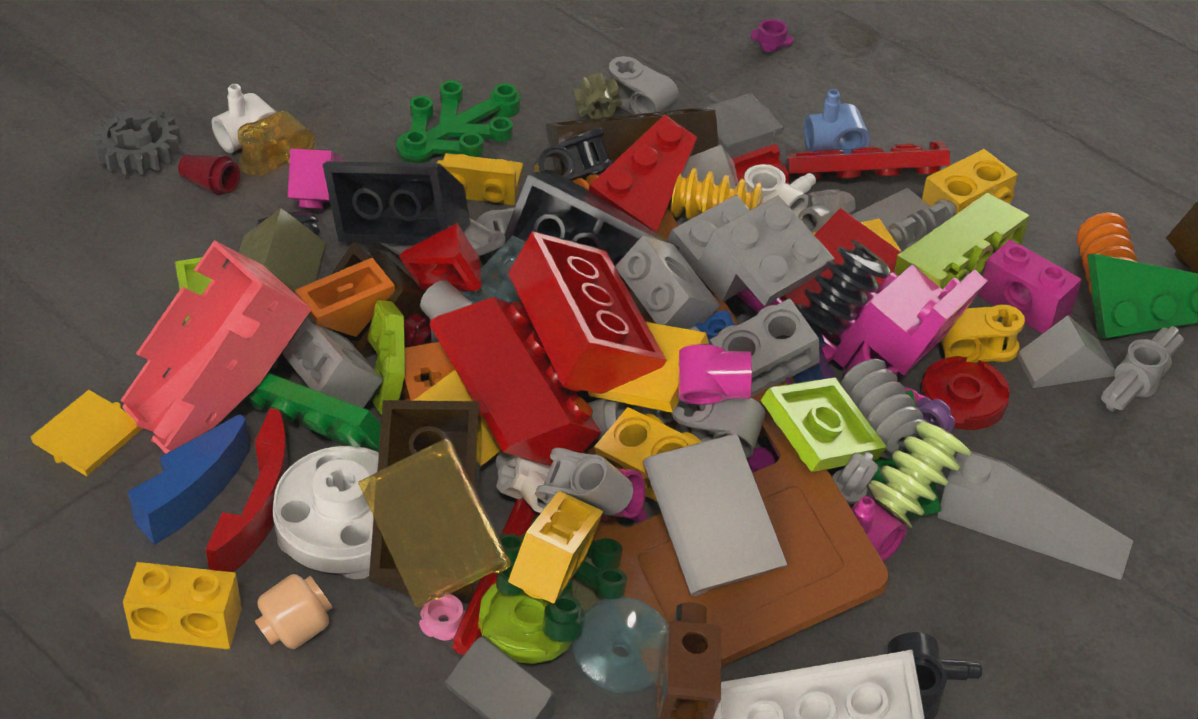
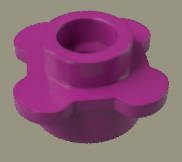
M778 19L763 20L760 22L759 28L752 30L750 35L751 39L758 41L762 49L767 52L778 51L782 46H791L794 42L793 36L787 35V24Z

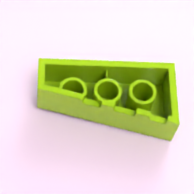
M986 193L898 254L895 273L899 276L913 264L942 289L954 277L962 281L973 270H976L983 276L986 260L1008 240L1011 239L1020 245L1023 244L1030 215L992 194Z

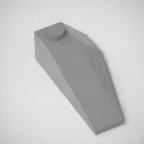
M970 451V457L957 453L955 459L961 468L959 471L951 469L947 478L949 483L944 488L940 504L942 511L938 512L937 518L1118 580L1122 579L1133 544L1132 539L1009 463Z

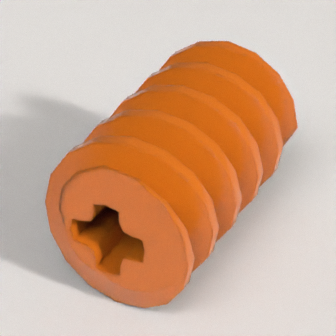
M1109 212L1097 214L1088 218L1077 231L1076 243L1079 247V254L1091 295L1092 288L1087 254H1099L1137 262L1128 225L1124 217L1119 214Z

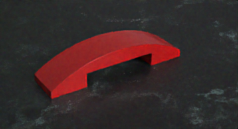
M269 409L255 440L260 474L242 515L222 512L205 550L209 570L235 572L256 552L274 526L273 501L275 490L279 480L289 468L285 430L279 409Z

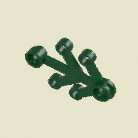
M541 513L534 516V518L532 519V524ZM503 534L496 539L494 556L498 562L502 563L497 571L496 587L504 594L518 595L524 592L523 589L509 583L508 580L525 534L521 536ZM608 538L597 541L592 540L586 556L592 558V563L601 568V570L583 561L574 576L593 587L597 594L603 598L619 599L623 597L626 589L627 575L617 568L621 563L622 545L618 541ZM571 580L554 604L549 603L544 610L543 632L549 638L560 642L577 640L583 633L585 612L579 600L573 597Z

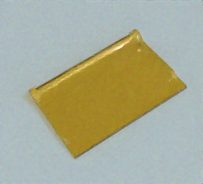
M446 439L435 443L358 481L416 608L432 600H438L492 572L499 573L510 567L511 561L450 440Z

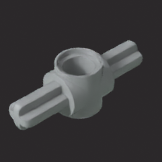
M1177 327L1162 328L1152 340L1138 339L1129 345L1125 359L1115 369V380L1101 394V400L1106 403V409L1112 412L1116 409L1124 410L1134 397L1144 398L1156 393L1161 378L1172 365L1171 357L1184 343V338L1179 334Z

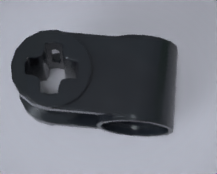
M603 127L587 131L568 141L545 149L535 162L534 172L545 170L544 162L546 158L556 157L564 164L565 170L562 177L570 181L579 178L586 179L587 176L601 174L615 162V160H610L602 136L605 134Z

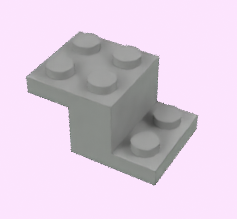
M735 195L675 227L668 238L670 242L680 247L679 252L721 302L749 288L759 301L766 306L813 279L817 274L825 272L829 269L826 262L828 260L832 262L835 260L779 195L752 210Z

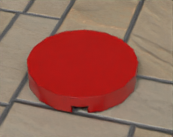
M962 356L943 358L930 365L921 382L920 394L925 395L932 401L940 399L950 407L951 415L955 419L954 428L978 430L988 428L1002 419L1008 407L1010 391L1009 384L1001 372L989 363L978 360V364L966 362L967 357Z

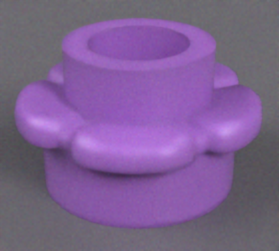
M922 398L916 403L917 408L923 413V419L928 423L937 425L949 433L953 430L955 419L951 415L950 407L940 399L932 401L930 398Z

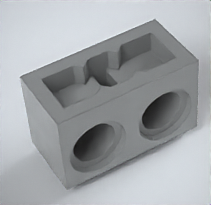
M791 299L778 305H769L763 308L755 317L737 326H728L721 330L717 336L710 339L711 345L722 347L726 351H751V397L785 381L786 377L790 378L820 362L819 338ZM782 335L790 336V337L787 338V339H777V338H776V337L782 336Z
M309 318L305 320L282 353L310 389L361 408L373 398L383 380L346 337L327 327L317 325L315 321Z

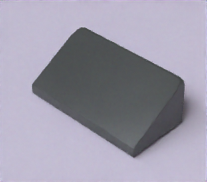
M483 636L479 637L471 645L445 681L447 689L484 719H549L554 715V692Z

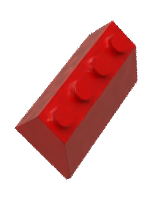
M531 232L508 275L562 386L577 392L584 390L603 394L662 368L667 360L608 253L601 249Z
M491 297L436 316L429 323L430 327L473 401H479L480 413L504 453L551 466L553 462L550 458L552 449L564 448L577 453H583L600 435L601 431L591 417L593 410L590 405L579 397L576 391L562 386L537 332L521 303L514 301L511 304Z

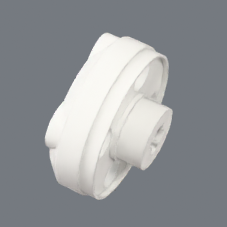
M335 446L310 453L290 466L277 484L273 501L274 526L280 549L300 564L317 571L340 573L346 578L354 580L368 577L379 452L363 447Z

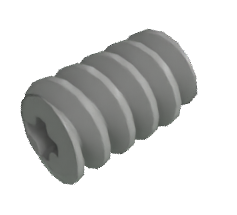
M866 360L854 366L844 376L841 386L887 446L881 456L892 459L895 451L910 454L904 445V440L908 436L921 439L916 430V425L919 422H927L923 419V413L915 407L914 400L906 394L905 387L900 382H897L895 373L886 369L884 360Z

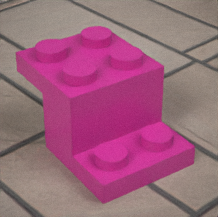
M913 264L899 276L892 272L877 290L879 294L869 292L866 295L868 303L863 307H856V311L859 313L857 320L848 321L845 324L846 331L841 335H836L835 338L840 341V344L837 347L833 360L844 368L853 360L866 342L875 352L899 370L902 375H905L948 334L988 280L976 270H973L962 281L954 277L942 289Z

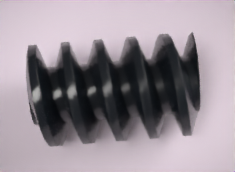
M851 239L855 246L853 250L841 246L836 249L844 260L842 264L829 260L826 262L827 267L833 274L831 278L818 274L815 276V280L822 290L820 292L807 288L804 290L811 304L806 306L797 302L794 303L807 323L829 338H833L832 333L841 335L846 331L843 319L852 321L857 317V311L853 305L863 307L868 303V297L863 290L872 293L877 292L879 283L874 276L885 279L890 275V269L882 259L853 239Z

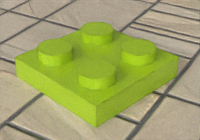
M836 377L770 387L761 399L776 425L783 431L797 451L800 459L811 472L846 466L854 453L863 455L867 451L873 455L872 460H877L887 448Z

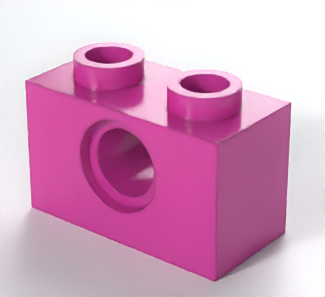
M1010 239L986 260L983 277L988 282L978 293V297L994 306L1010 305L1016 307L1024 315L1025 324L1043 334L1067 315L1071 316L1082 279Z

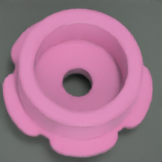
M446 593L436 594L425 602L420 612L422 619L419 622V626L428 637L434 636L442 641L454 639L466 611L463 610L461 601L454 595Z

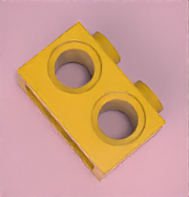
M982 149L926 177L922 200L931 207L939 200L952 201L957 209L956 214L986 193H990L1011 204L1014 198L1013 191L1018 174L988 151Z
M627 407L594 448L597 455L605 458L614 467L639 471L645 482V496L657 502L643 464L644 459L656 454L701 443V440L689 432L680 433L666 426L653 414L646 413L644 415Z
M558 491L527 530L508 582L523 589L526 594L533 598L545 599L554 604L585 560L604 511Z
M143 562L136 563L123 599L131 639L229 650L242 611L237 576L234 572Z

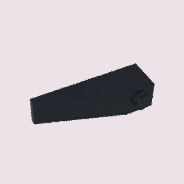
M543 170L528 174L505 231V243L498 251L516 260L533 231L604 250L608 253L614 266H616L643 235L670 244L673 243L584 187L550 170Z

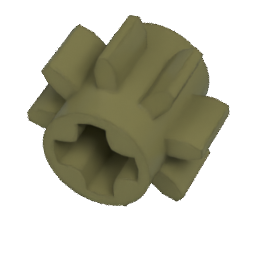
M602 73L583 77L580 89L573 90L579 115L584 116L588 113L591 119L612 117L616 106L622 105L616 79L614 78L607 82Z

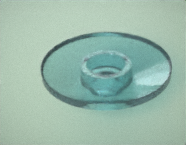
M626 597L604 599L585 611L583 633L580 638L572 641L575 660L584 675L603 689L616 693L643 691L658 682L660 649L668 624L654 608L642 601ZM617 646L623 647L628 651L629 656L619 657L612 652V648Z

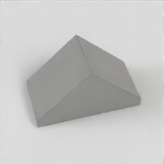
M1068 315L1021 349L1017 356L1033 388L1112 377L1115 372V368L1099 340Z

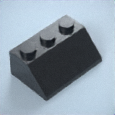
M326 161L322 164L338 241L418 244L458 223L463 232L471 224L464 185L441 164Z

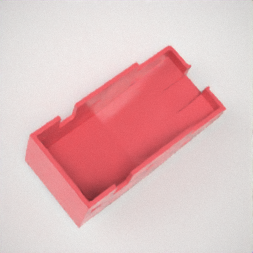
M215 240L194 269L196 272L212 279L202 295L181 287L136 354L138 356L148 359V361L121 399L124 403L122 408L136 421V426L152 431L155 435H153L151 442L156 443L165 454L213 429L263 380L311 311V308L265 266ZM229 259L225 267H222L226 260ZM189 315V319L186 321L184 325H182L187 316ZM170 368V370L168 371V373L166 374V376L163 377V375L165 374V372L167 371V369Z

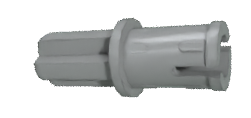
M867 451L863 455L854 453L846 466L832 476L850 508L862 497L866 496L867 485L878 469V465L872 461L873 455Z

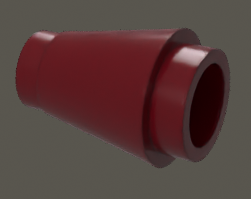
M186 154L180 159L178 164V172L181 177L216 195L231 193L235 190L240 180V168L229 156Z

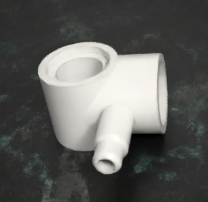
M231 84L228 87L227 95L229 110L212 119V129L220 146L226 152L233 153L252 143L261 147L274 142L283 129L281 115L256 94L247 93L243 95L238 84Z
M765 164L750 167L744 176L747 192L751 193L757 182L762 183V204L779 195L797 217L802 210L807 208L808 196L805 193L816 183L815 176L807 173L789 185L785 183L786 177L780 169Z

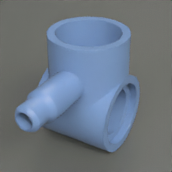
M836 89L828 91L823 113L808 114L805 117L804 139L808 151L842 149L843 154H851V149L868 147L870 144V135L859 109L852 104H840V93Z

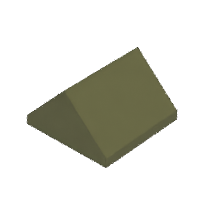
M280 208L243 236L239 253L265 266L295 293V289L318 280L326 251V242Z

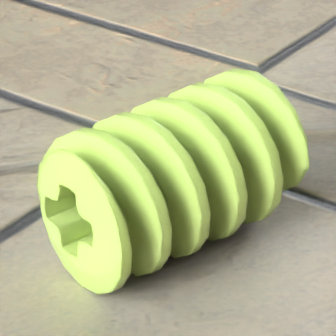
M924 421L916 425V430L921 439L908 436L904 440V445L910 454L901 451L893 453L892 459L898 469L890 466H883L880 469V474L886 484L875 480L870 481L868 484V488L875 501L910 529L912 525L905 515L907 511L921 516L924 514V510L917 499L920 496L932 501L937 498L929 486L930 483L933 481L947 486L949 483L941 471L943 467L955 471L960 470L961 467L953 455L958 452L969 457L971 456L970 450L951 433L937 425Z

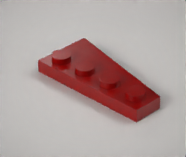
M930 141V149L922 150L920 145L906 143L895 144V146L891 147V152H883V148L874 146L851 149V154H843L842 149L788 153L789 174L797 173L798 179L810 173L818 179L821 178V172L837 171V177L850 178L861 176L860 170L876 169L877 175L891 176L899 175L900 168L915 167L916 173L932 174L940 171V166H950V149L943 141Z

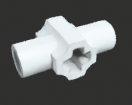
M501 451L496 459V467L498 469L497 489L501 493L518 500L523 498L534 511L541 513L548 503L539 499L535 492L539 485H544L551 466Z

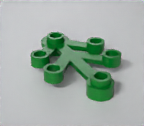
M445 81L440 85L442 108L439 125L426 131L427 119L433 116V100L423 95L413 97L410 100L411 129L397 139L396 150L405 163H427L432 158V154H464L479 157L483 153V139L505 142L512 138L513 123L509 117L517 115L520 111V93L512 84H498L490 93L489 99L457 115L458 103L463 100V86L458 81ZM491 114L498 116L493 118L489 125L474 124ZM447 137H460L459 141L444 140Z

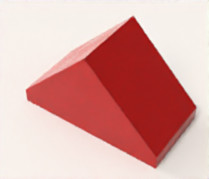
M458 223L404 250L398 256L421 290H427L434 283L441 280H447L459 291H477L482 286L479 256Z

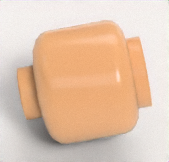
M292 574L259 597L258 608L262 616L256 619L255 623L271 645L281 640L287 648L296 649L328 626L329 616L327 612L333 607L311 576L304 580L301 576Z

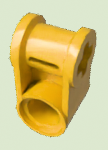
M1010 305L967 308L948 334L941 340L945 358L962 356L967 357L966 362L978 363V360L984 362H1007L1013 360L1019 352L1017 336L1024 327V315L1016 307Z

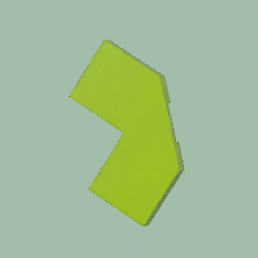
M378 300L375 303L367 340L378 354L375 371L383 379L371 401L378 412L382 414L383 400H399L405 377L404 316L392 301Z

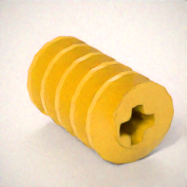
M692 167L686 178L682 177L681 173L677 178L672 196L671 214L673 217L678 218L685 210L687 220H690L735 195L752 210L762 204V183L757 182L750 193L746 189V180L741 178L735 189L730 188L729 175H724L719 185H715L712 171H708L703 181H698L697 168Z

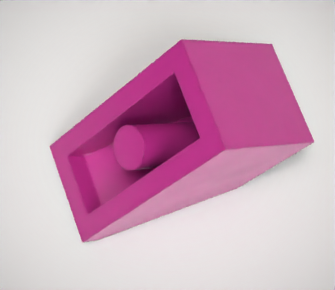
M290 148L288 198L299 201V208L323 210L324 202L330 203L322 164L326 161L343 162V158L332 151Z

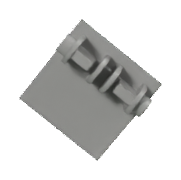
M905 188L851 216L860 222L880 218L901 249V252H903L956 215L957 209L955 204L949 200H939L931 207L909 188Z

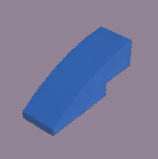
M239 414L161 456L162 473L128 491L134 522L154 545L181 529L200 514L225 489L238 472L250 451L246 419Z

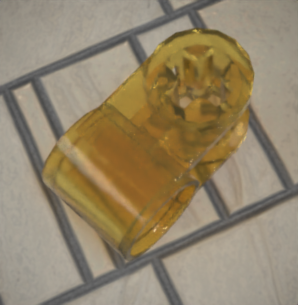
M284 110L258 121L246 123L238 129V140L242 144L239 168L250 175L267 174L275 168L290 163V148L312 150L315 136L311 130Z

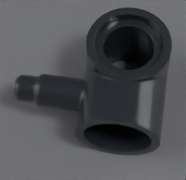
M921 632L904 633L893 638L888 644V654L912 650L925 719H934L936 717L947 680L979 679L982 676V665L980 663L968 662L967 660L940 659L938 642L931 635Z

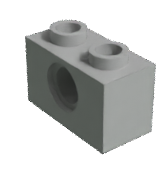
M643 235L615 266L656 324L690 329L698 323H704L720 306L674 244Z

